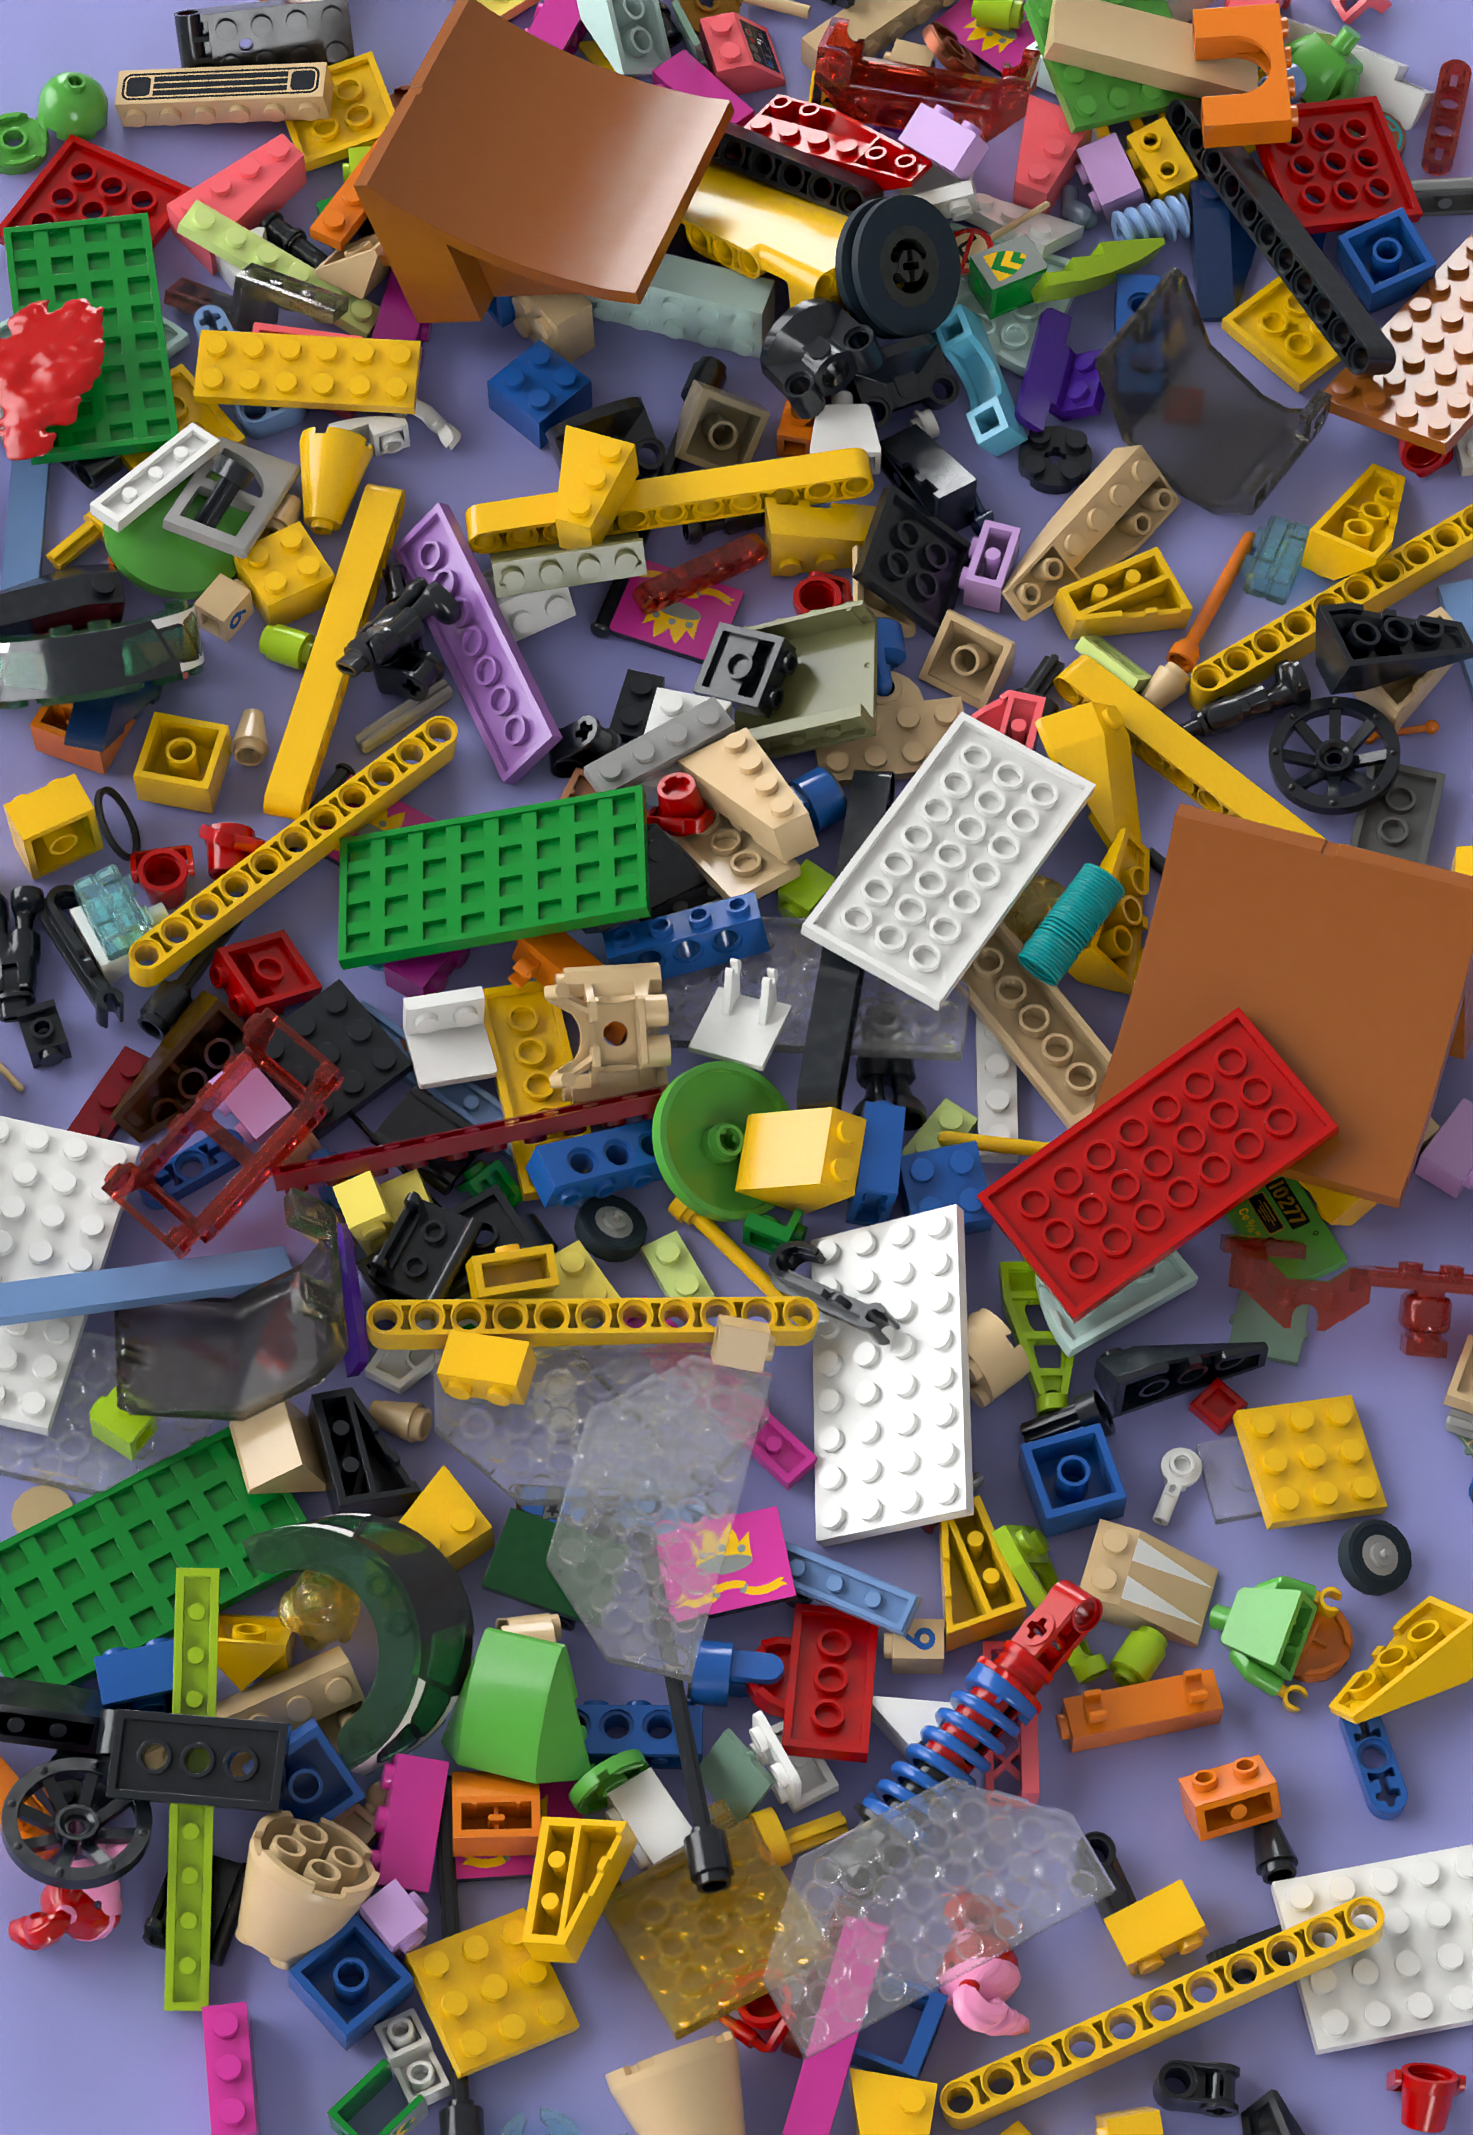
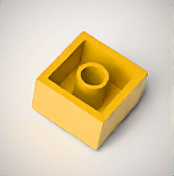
M300 521L256 541L246 558L242 559L233 555L237 579L245 583L251 590L253 604L267 625H287L327 605L335 574Z
M154 711L133 774L138 800L213 814L232 755L229 725Z
M75 773L64 778L54 779L47 786L29 794L18 795L11 802L3 805L14 847L33 881L104 849L95 809Z

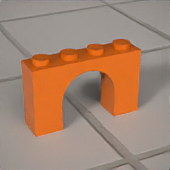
M1279 3L1193 9L1192 36L1195 61L1227 58L1245 59L1257 64L1268 76L1261 86L1247 93L1202 97L1201 125L1204 148L1291 142L1292 127H1298L1297 105H1291L1290 98L1295 97L1294 75L1287 76V68L1292 67L1291 47H1284L1283 40L1288 39L1287 17L1281 18Z

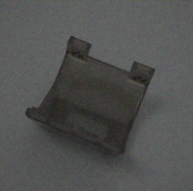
M1172 267L1157 284L1156 289L1151 291L1137 308L1136 313L1131 315L1117 332L1115 338L1098 355L1095 364L1122 440L1128 446L1142 445L1169 485L1180 496L1214 515H1253L1320 432L1328 417L1332 395L1319 389L1304 408H1287L1263 395L1210 344L1187 276L1176 267Z
M292 1187L284 1197L286 1226L318 1239L319 1243L302 1264L233 1298L211 1297L115 1310L117 1407L128 1412L129 1415L244 1422L321 1384L350 1349L343 1258L336 1215L333 1209L321 1199Z

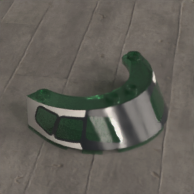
M186 599L169 601L164 603V610L157 611L148 616L112 625L110 619L92 621L87 623L88 629L73 631L72 625L50 628L47 635H0V709L24 708L29 706V700L36 699L37 704L50 706L137 692L139 688L145 687L144 682L152 680L153 686H163L183 680L184 672H189V676L200 674L206 669L195 604L187 605Z
M361 1513L324 1516L267 1530L242 1540L241 1542L251 1563L261 1572L274 1574L289 1570H310L330 1575L351 1588L365 1604L372 1617L379 1646V1660L375 1680L362 1706L342 1726L338 1733L337 1742L339 1750L349 1771L368 1776L383 1768L385 1762L391 1763V1757L398 1753L407 1755L431 1738L445 1723V1718L458 1699L472 1664L471 1654L473 1635H475L473 1613L468 1595L459 1575L446 1556L431 1541L406 1525L389 1518Z

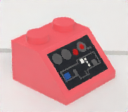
M735 12L699 19L700 43L708 70L737 96L785 86V78L767 28Z

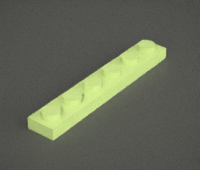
M199 200L194 202L180 221L177 233L349 334L368 338L373 332L380 311L379 306L365 298L362 300L317 278L313 267Z

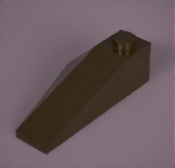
M203 990L175 1021L110 1115V1118L138 1143H142L180 1120L181 1115L199 1104L204 1105L211 1101V1098L216 1093L208 1082L245 1052V1048L260 1036L219 998Z

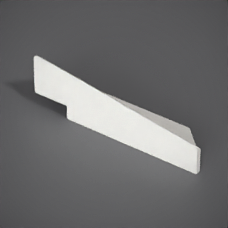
M1287 18L1288 39L1283 41L1285 45L1316 32L1331 34L1335 37L1337 35L1307 23L1301 24ZM1356 44L1351 53L1363 64V71L1359 76L1357 98L1377 96L1383 112L1391 114L1396 118L1405 130L1412 129L1432 101L1435 93L1404 80L1409 66Z

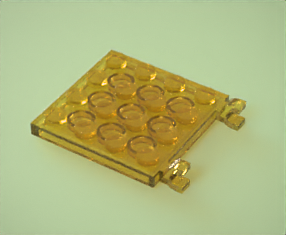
M724 1799L709 1805L708 1809L713 1817L711 1823L716 1828L724 1830L727 1834L734 1875L731 1877L732 1885L728 1889L713 1894L698 1892L696 1884L691 1882L686 1853L683 1851L623 1883L619 1879L602 1912L603 1917L676 2041L833 1959L830 1946L751 1819L747 1818L737 1823Z

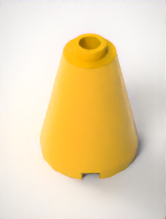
M311 427L302 431L299 441L304 523L315 534L331 535L332 531L339 530L343 524L370 463L374 447L372 444L367 447L366 438L350 430L327 427L326 433H315L316 427Z

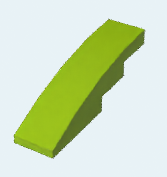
M1164 237L1100 242L1090 256L1073 257L1062 271L1045 272L1031 290L1034 303L1069 299L1097 291L1115 283L1117 274H1133L1154 259L1166 244Z

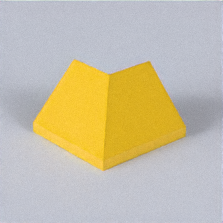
M219 1613L218 1667L240 1691L244 1690L256 1678L266 1679L281 1671L288 1670V1668L292 1667L298 1618Z

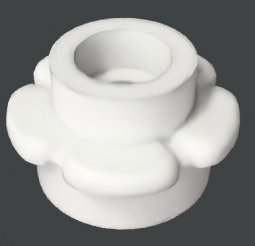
M929 408L921 412L915 410L914 419L909 420L910 426L917 424L932 439L940 436V430L932 411Z

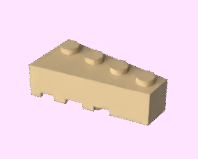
M746 727L677 760L681 772L689 774L695 780L700 795L707 803L709 809H714L717 815L721 813L730 819L731 825L740 832L742 830L752 835L754 842L783 863L819 846L809 812Z

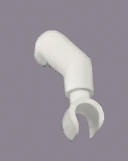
M417 399L415 414L412 415L421 419L431 431L438 433L442 444L446 448L449 446L450 450H452L461 438L460 431L453 425L446 423V420L432 406ZM392 413L398 418H405L407 414Z

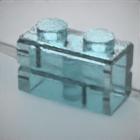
M1273 515L1270 516L1266 528L1258 527L1252 547L1257 549L1254 556L1246 555L1240 571V576L1245 577L1243 590L1246 594L1258 598L1265 597L1267 601L1282 606L1286 604L1301 570V562L1309 530L1311 529L1310 526L1298 522L1291 523L1289 519Z
M112 864L98 870L94 875L89 874L74 881L73 887L76 899L108 960L113 961L127 955L130 946L147 933L149 928L154 926L146 905L138 907L134 900V897L138 896V892L129 874L122 877L116 865Z

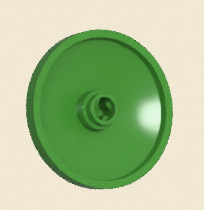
M195 472L119 533L103 523L104 543L117 569L136 586L157 596L181 600L197 599L220 573L232 580L237 578L233 555L162 528L164 518ZM212 473L209 479L218 482L220 477ZM198 494L183 517L194 520L207 497ZM229 506L215 529L236 536L250 514Z
M729 1061L707 1062L693 1067L676 1077L667 1086L658 1101L652 1123V1144L658 1168L675 1196L684 1205L703 1217L719 1222H741L746 1220L749 1212L762 1215L776 1206L735 1191L748 1115L791 1111L781 1093L767 1078L739 1063Z

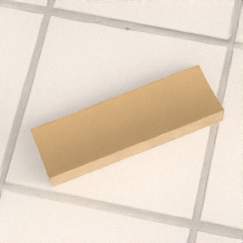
M1052 0L1044 59L1199 99L1205 96L1243 94L1258 88V65L1251 61L1240 58L1195 61L1191 23L1102 0Z
M1003 920L955 988L996 1037L997 1041L1066 1128L1069 1129L1092 1112L1112 1054L1056 985L1052 986L1039 980L1020 964L1017 954H1019L1024 945Z

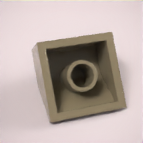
M694 379L680 412L674 456L706 469L750 463L770 412L759 403Z

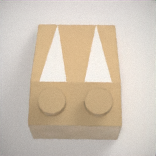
M1100 1519L1080 1587L1101 1601L1103 1613L1100 1621L1137 1631L1139 1626H1149L1160 1632L1166 1640L1197 1648L1219 1570L1141 1530Z

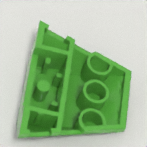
M491 1627L485 1629L440 1741L458 1765L534 1784L580 1780L595 1767L594 1763L589 1762L584 1741L588 1738L586 1726L580 1724L575 1699L578 1698L567 1646Z

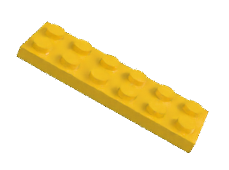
M201 330L193 398L195 403L415 414L422 352L421 341Z
M537 980L528 982L520 990L513 984L482 989L485 997L484 1026L497 1067L495 1083L504 1119L571 1105L570 1102H563L561 1088L552 1089L550 1087V1075L573 1060L562 1010L545 999V986ZM586 1126V1132L573 1136H564L563 1131L548 1134V1139L540 1143L524 1144L523 1140L510 1142L523 1202L540 1199L526 1171V1166L535 1147L590 1134V1126Z

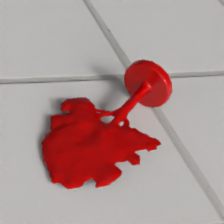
M80 298L65 302L61 309L49 313L47 305L50 301L46 299L30 303L26 308L21 309L9 318L7 325L13 335L7 339L0 338V407L4 411L3 418L0 419V428H5L4 430L0 429V436L4 437L3 446L6 449L8 459L15 461L44 456L53 448V442L57 436L54 432L47 433L45 429L55 425L68 426L76 422L78 405L82 401L80 395L90 391L94 380L100 376L102 371L100 367L103 363V349L106 344L102 340L104 332L102 327L104 308L102 306L94 308L88 299Z

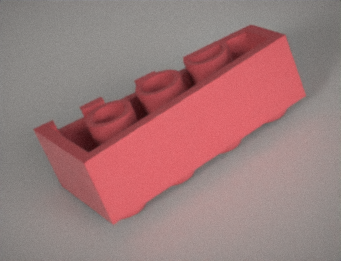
M283 133L168 203L167 211L172 234L214 276L218 272L215 254L177 233L178 225L194 202L199 200L251 231L259 227L262 220L270 212L279 211L307 183L304 155Z

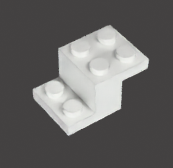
M932 164L933 167L913 187L900 189L901 195H914L923 198L934 205L946 219L952 218L953 221L968 219L974 215V211L981 210L973 181V174L969 180L962 182Z

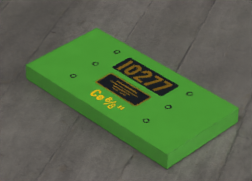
M1278 1176L1225 1214L1226 1219L1274 1296L1284 1295L1347 1264L1348 1259L1297 1180Z

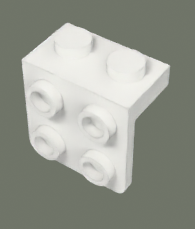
M492 569L482 573L516 642L576 615L568 587L497 598Z
M760 1710L752 1715V1728L749 1729V1733L753 1743L749 1744V1749L756 1753L757 1760L767 1767L771 1776L776 1780L771 1789L780 1804L787 1802L792 1813L795 1814L839 1791V1784L824 1759L787 1756L782 1747L784 1720L770 1726L765 1715Z

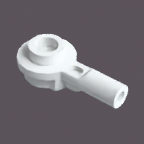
M1173 1448L1162 1458L1160 1470L1164 1478L1165 1488L1152 1518L1159 1525H1168L1180 1493L1186 1491L1187 1487L1195 1484L1201 1476V1459L1194 1451L1188 1448Z

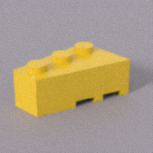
M765 497L764 540L771 577H792L812 571L826 573L836 569L852 568V548L856 545L863 547L876 506L832 502L830 508L811 507L809 500H798L797 505L777 504L776 498Z

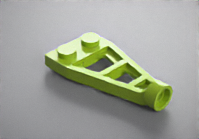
M1026 1261L1000 1262L998 1276L1001 1306L1009 1328L1012 1331L1016 1346L1021 1344L1029 1359L1031 1369L1027 1376L1036 1399L1037 1417L1069 1406L1067 1395L1074 1355L1068 1358L1061 1349V1364L1059 1368L1039 1367L1034 1346L1059 1344L1056 1342L1051 1331H1035L1031 1327L1025 1312L1027 1305H1040L1035 1273Z
M1003 1525L991 1534L1011 1572L1036 1610L1046 1598L1050 1589L1060 1581L1047 1553L1050 1551L1049 1543L1039 1529H1034L1033 1526ZM1033 1571H1036V1572H1037V1575H1038L1040 1581L1038 1580L1037 1576L1035 1575V1573H1034ZM1085 1637L1067 1660L1079 1685L1091 1682L1110 1670L1101 1653L1097 1655L1092 1654Z

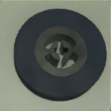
M897 195L872 199L855 209L841 230L835 256L836 280L842 301L854 320L859 324L871 327L878 338L902 339L931 333L947 319L958 296L961 263L954 233L946 218L934 205L914 195ZM895 245L901 249V251L892 252ZM905 283L901 290L896 286V284Z

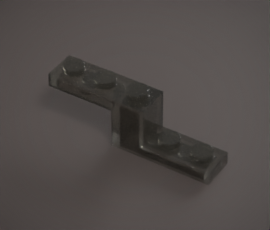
M252 262L235 275L233 296L182 277L165 290L164 304L173 306L184 314H195L202 306L216 305L225 312L233 329L240 332H252L254 322L277 325L279 308L310 316L318 323L333 324L348 311L350 298Z

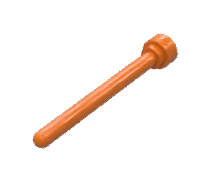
M1247 531L1241 537L1185 638L1173 643L1166 656L1167 663L1173 662L1177 664L1185 673H1190L1195 668L1200 659L1198 645L1256 543L1257 536L1254 532Z

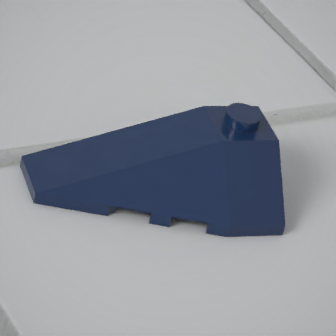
M1191 180L1188 207L1191 217L1190 246L1197 321L1222 322L1225 316L1239 307L1257 246L1209 181Z
M95 627L93 632L102 631V630H107V629H113V628H111V627H108V628H98V627ZM135 636L122 641L124 671L127 676L139 674L159 665ZM166 677L117 688L76 694L64 745L103 752L124 733L125 725L131 719L138 720L143 715V708L149 703L154 705L160 699Z

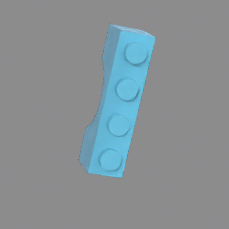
M960 303L952 308L947 319L934 332L937 334L943 354L957 371L967 391L971 409L966 413L977 444L998 457L1025 442L1028 438L1023 425L1015 418L1014 402L981 318Z

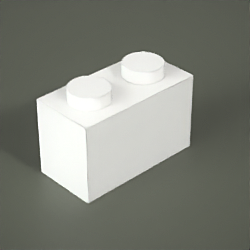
M651 1767L607 1794L609 1810L605 1812L607 1820L627 1821L638 1840L631 1856L640 1869L647 1866L655 1878L686 1859L683 1841L686 1836L691 1834L692 1827Z

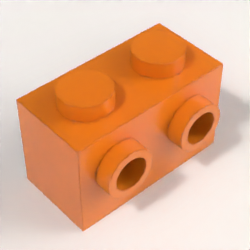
M1259 1754L1251 1757H1242L1232 1763L1212 1769L1199 1770L1192 1775L1178 1778L1183 1813L1200 1842L1282 1817L1277 1781Z

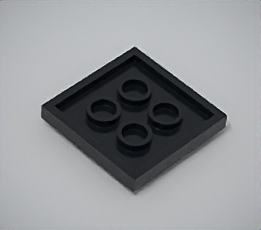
M891 484L882 490L852 578L935 638L947 610H954L960 592L958 586L964 566L968 567L971 560L968 558L971 543Z
M340 979L245 1048L249 1058L291 1105L318 1140L414 1070L413 1063Z

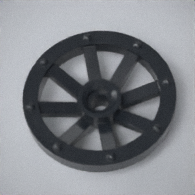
M1322 697L1295 707L1278 723L1269 743L1270 773L1279 791L1293 804L1317 814L1344 815L1358 812L1373 805L1392 787L1400 767V743L1391 722L1382 712L1370 704L1349 697ZM1329 715V740L1322 742L1306 722L1317 717ZM1341 715L1350 716L1364 722L1347 742L1341 740ZM1296 731L1315 755L1284 749L1291 734ZM1376 731L1382 739L1385 749L1354 755L1372 733ZM1284 763L1314 770L1293 780L1286 771ZM1385 763L1381 773L1374 781L1354 770ZM1322 780L1328 782V796L1314 794L1306 790ZM1346 780L1360 788L1361 791L1340 796V782Z
M81 1757L53 1760L27 1772L9 1791L3 1805L1 1817L3 1844L12 1861L24 1873L39 1882L57 1888L74 1890L100 1887L126 1875L143 1858L149 1846L152 1833L153 1817L150 1802L115 1798L95 1813L91 1806L98 1782L107 1785L110 1763ZM84 1779L78 1804L68 1805L57 1781ZM43 1788L56 1817L49 1816L24 1803L36 1791ZM131 1807L136 1820V1828H102ZM19 1818L51 1834L22 1839L17 1819ZM129 1843L122 1852L112 1859L96 1845ZM57 1848L62 1850L56 1864L48 1862L35 1854ZM85 1855L94 1864V1866L71 1867L75 1856Z

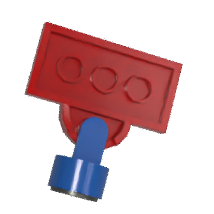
M795 1603L792 1638L775 1636L761 1640V1646L755 1652L733 1650V1643L697 1639L696 1644L692 1643L687 1699H691L693 1704L728 1707L729 1697H750L755 1706L765 1713L784 1718L782 1747L787 1756L867 1763L878 1626L829 1606Z

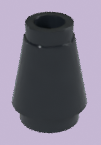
M1278 1819L1253 1826L1256 1873L1262 1876L1263 1882L1272 1885L1274 1881L1294 1878L1297 1874L1298 1859L1279 1825Z

